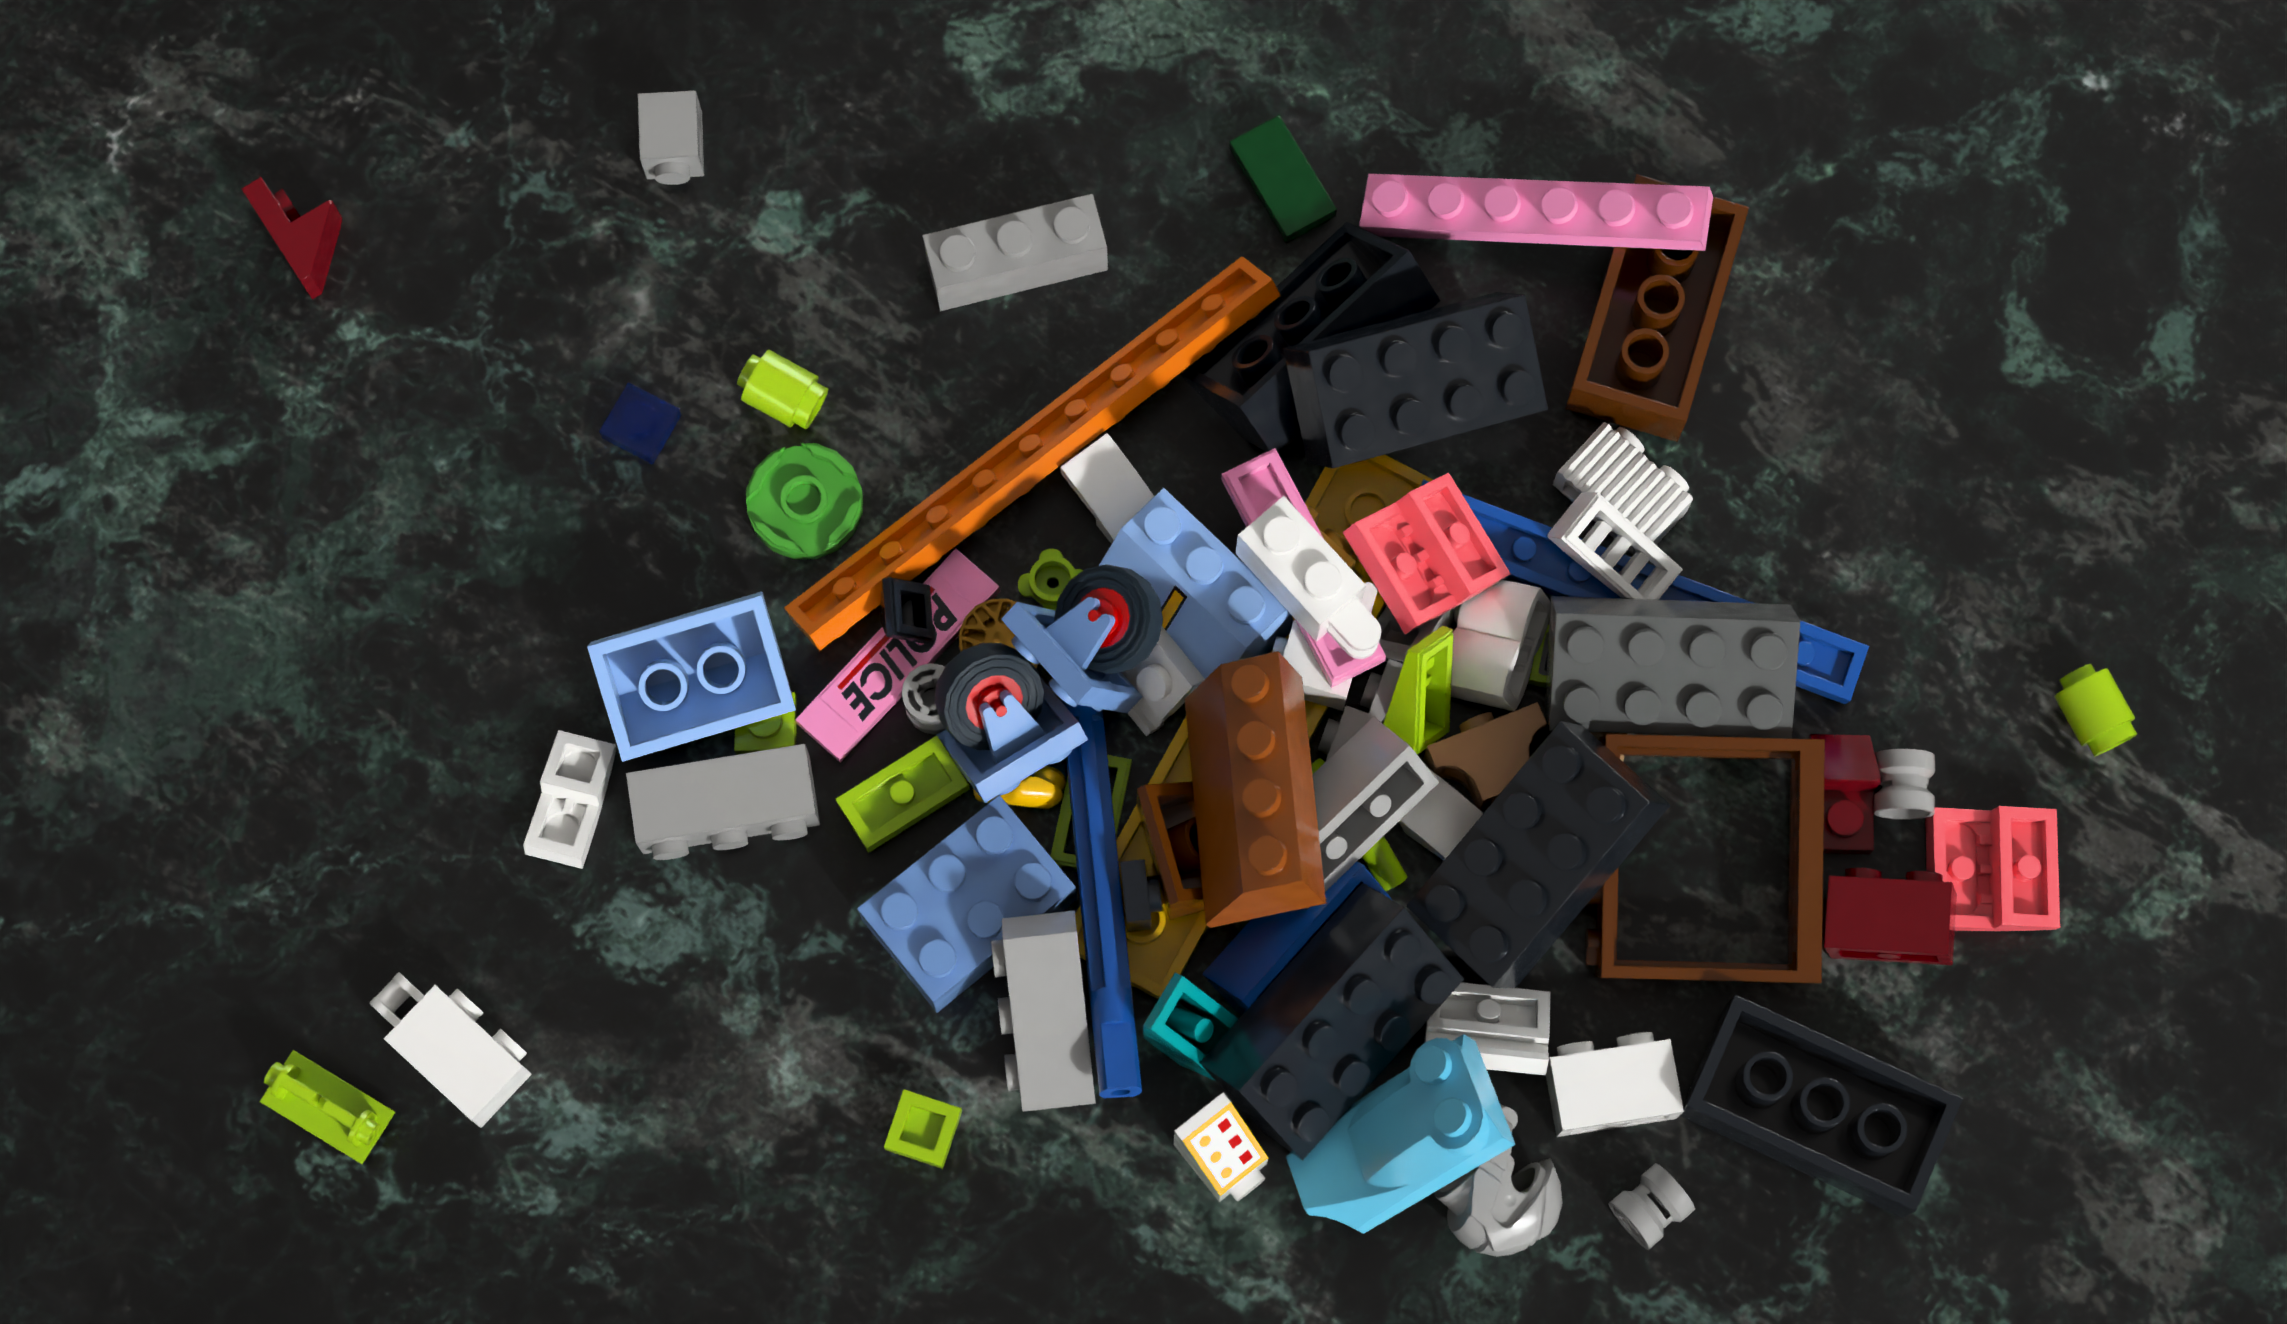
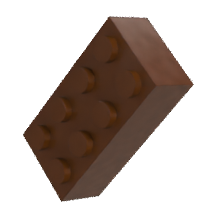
M1636 174L1633 183L1672 185ZM1713 197L1705 251L1630 247L1613 248L1565 409L1678 442L1688 419L1748 214V206Z

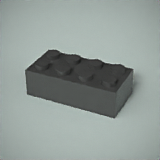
M1551 596L1544 710L1549 730H1554L1559 722L1562 721L1582 725L1589 732L1792 739L1800 620L1792 605Z

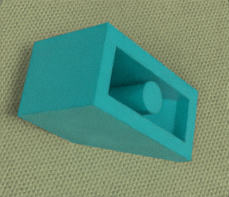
M1174 973L1143 1025V1038L1180 1066L1213 1079L1202 1067L1200 1061L1237 1022L1238 1018L1185 977Z

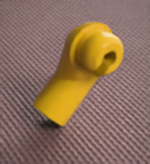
M1045 766L1038 770L1034 777L1028 776L1013 791L1000 796L1007 805L1050 809L1059 804L1063 799L1062 790L1066 785V779L1058 769ZM973 788L976 800L984 802Z

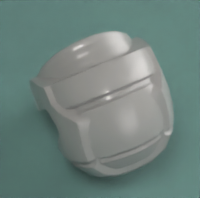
M1500 1104L1512 1134V1130L1517 1125V1114L1513 1109ZM1511 1147L1434 1192V1196L1448 1207L1447 1223L1455 1237L1469 1249L1474 1248L1477 1253L1499 1257L1523 1251L1528 1246H1532L1541 1238L1549 1235L1558 1222L1563 1204L1561 1183L1551 1158L1530 1163L1511 1177L1514 1168V1159L1510 1155Z

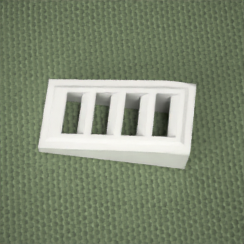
M1582 492L1547 535L1562 551L1622 599L1659 600L1683 570L1598 492ZM1595 517L1598 521L1582 540L1578 538ZM1613 531L1617 537L1600 557L1594 551L1609 532ZM1630 546L1636 550L1635 554L1623 569L1617 573L1613 567ZM1650 561L1656 567L1640 588L1636 590L1630 583L1646 563Z

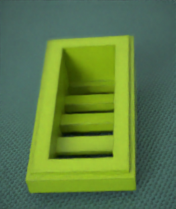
M1441 626L1408 649L1383 723L1409 744L1417 755L1425 750L1428 745L1435 743L1449 732L1453 629Z

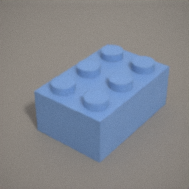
M998 795L858 907L857 910L863 923L938 1013L994 967L991 941L1003 939L1002 918L1063 912L1077 900L1075 885L1002 797Z

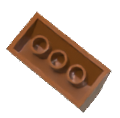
M1279 651L1220 664L1185 698L1205 922L1209 928L1326 904L1302 677Z

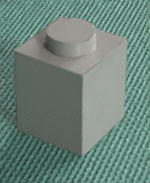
M696 91L638 94L640 161L646 178L655 179L662 184L677 185L688 182L690 177L704 176L702 110Z

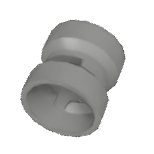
M930 663L919 666L909 673L903 683L902 698L907 717L915 728L928 734L936 735L946 729L940 722L934 701L937 681L945 668L943 665Z
M1889 749L1876 752L1875 757L1880 772V785L1882 788L1874 795V814L1882 818L1901 820L1932 817L1935 814V796L1927 789V786L1929 785V778L1935 773V755L1932 752L1917 749Z
M1657 1163L1640 1176V1185L1633 1191H1622L1608 1203L1621 1225L1647 1250L1663 1238L1664 1228L1671 1222L1683 1221L1695 1210L1693 1202L1684 1189Z

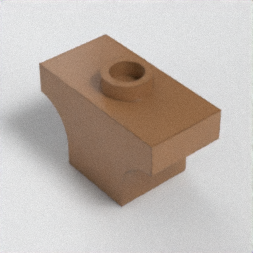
M1538 702L1494 719L1492 712L1483 713L1460 724L1459 729L1461 733L1428 745L1423 760L1425 765L1441 778H1448L1461 783L1469 791L1475 806L1480 811L1488 809L1530 758L1529 745L1542 736L1547 722Z

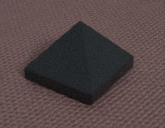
M892 577L882 579L879 620L886 637L922 644L934 643L930 585Z

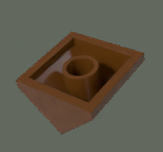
M1193 783L1147 784L1137 788V808L1155 871L1159 877V884L1169 919L1203 911L1204 901Z

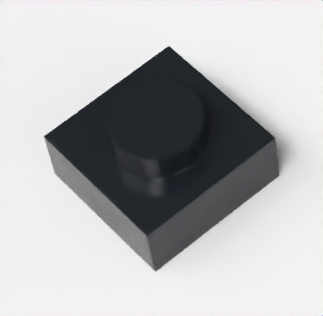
M1145 859L1120 862L1127 932L1151 930V913L1162 911L1158 875L1146 876Z

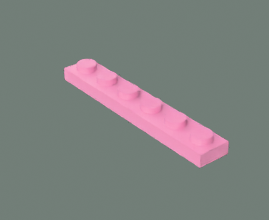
M1368 174L1359 227L1379 237L1705 251L1713 195L1710 187Z

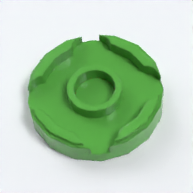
M800 443L801 446H792L787 449L786 447L771 452L754 469L746 488L747 514L756 536L773 552L793 560L819 559L838 551L854 535L863 515V491L853 466L837 451L817 443Z

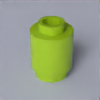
M767 350L761 358L753 354L746 362L737 380V385L744 388L741 401L788 427L797 424L807 429L817 416L828 393V388L817 383L819 378L817 375L771 350Z
M2090 663L2059 680L2063 690L2057 693L2054 698L2080 745H2088L2094 757L2123 744L2137 735L2131 724L2135 716L2108 668L2096 672Z

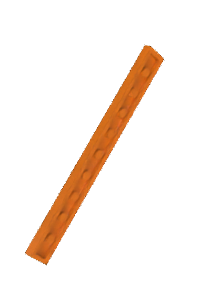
M1241 256L785 606L784 610L793 623L819 650H822L833 640L841 637L851 626L880 605L882 579L892 577L911 581L925 569L937 563L947 552L973 532L985 526L990 519L1017 498L1028 493L1034 485L1065 461L1076 456L1091 441L1112 425L1120 422L1126 414L1156 391L1168 385L1174 377L1200 357L1211 352L1222 340L1248 320L1255 318L1261 310L1281 296L1273 279Z

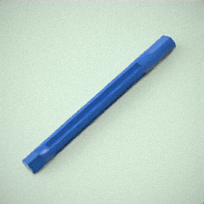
M1062 700L1061 702L1078 720L1088 738L1086 742L1072 750L1069 756L1066 757L1099 1095L1102 1098L1135 1097L1142 1092L1103 710L1097 711L1092 707L1083 705L1073 707Z

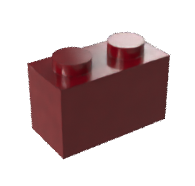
M1848 868L1845 869V876H1829L1824 948L1830 958L1953 965L1957 893L1952 882H1943L1942 874L1930 871H1909L1906 873V880L1881 878L1882 872L1875 869Z

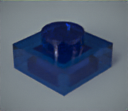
M628 382L599 432L602 438L654 464L679 421L681 412L679 408Z

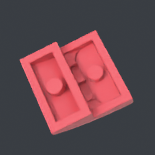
M1449 473L1408 492L1397 502L1355 522L1343 532L1405 635L1471 599L1511 574Z
M1998 806L1993 810L1935 807V814L1932 817L1925 818L1926 871L1942 874L1943 882H1952L1957 893L1955 931H2037L2060 928L2057 809Z

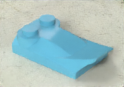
M1463 1034L1453 1041L1447 1038H1435L1425 1042L1417 1049L1411 1059L1409 1068L1353 1103L1304 1160H1301L1291 1152L1286 1156L1303 1208L1309 1216L1333 1219L1364 1234L1516 1144L1476 1041Z

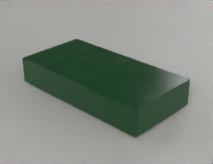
M1280 115L1230 141L1229 149L1286 243L1336 217L1337 209Z

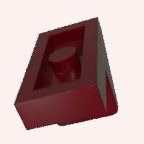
M262 177L241 188L311 299L313 300L321 295L342 224V216L333 201L328 200L300 216L285 191L281 189L272 194Z
M1810 734L1809 739H1825L1823 853L1870 855L1874 851L1873 791L1881 783L1870 735Z

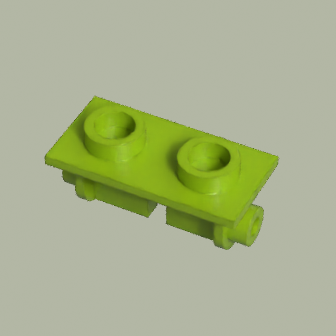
M294 1050L284 1065L276 1062L269 1069L264 1079V1083L269 1085V1088L260 1100L262 1104L361 1164L364 1163L396 1113Z

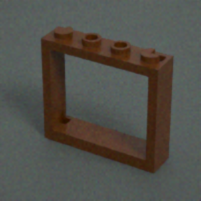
M1605 734L1600 736L1599 741L1619 759L1620 756L1791 760L1788 964L1617 960V868L1587 903L1596 905V929H1587L1585 935L1586 965H1595V977L1821 983L1825 739Z

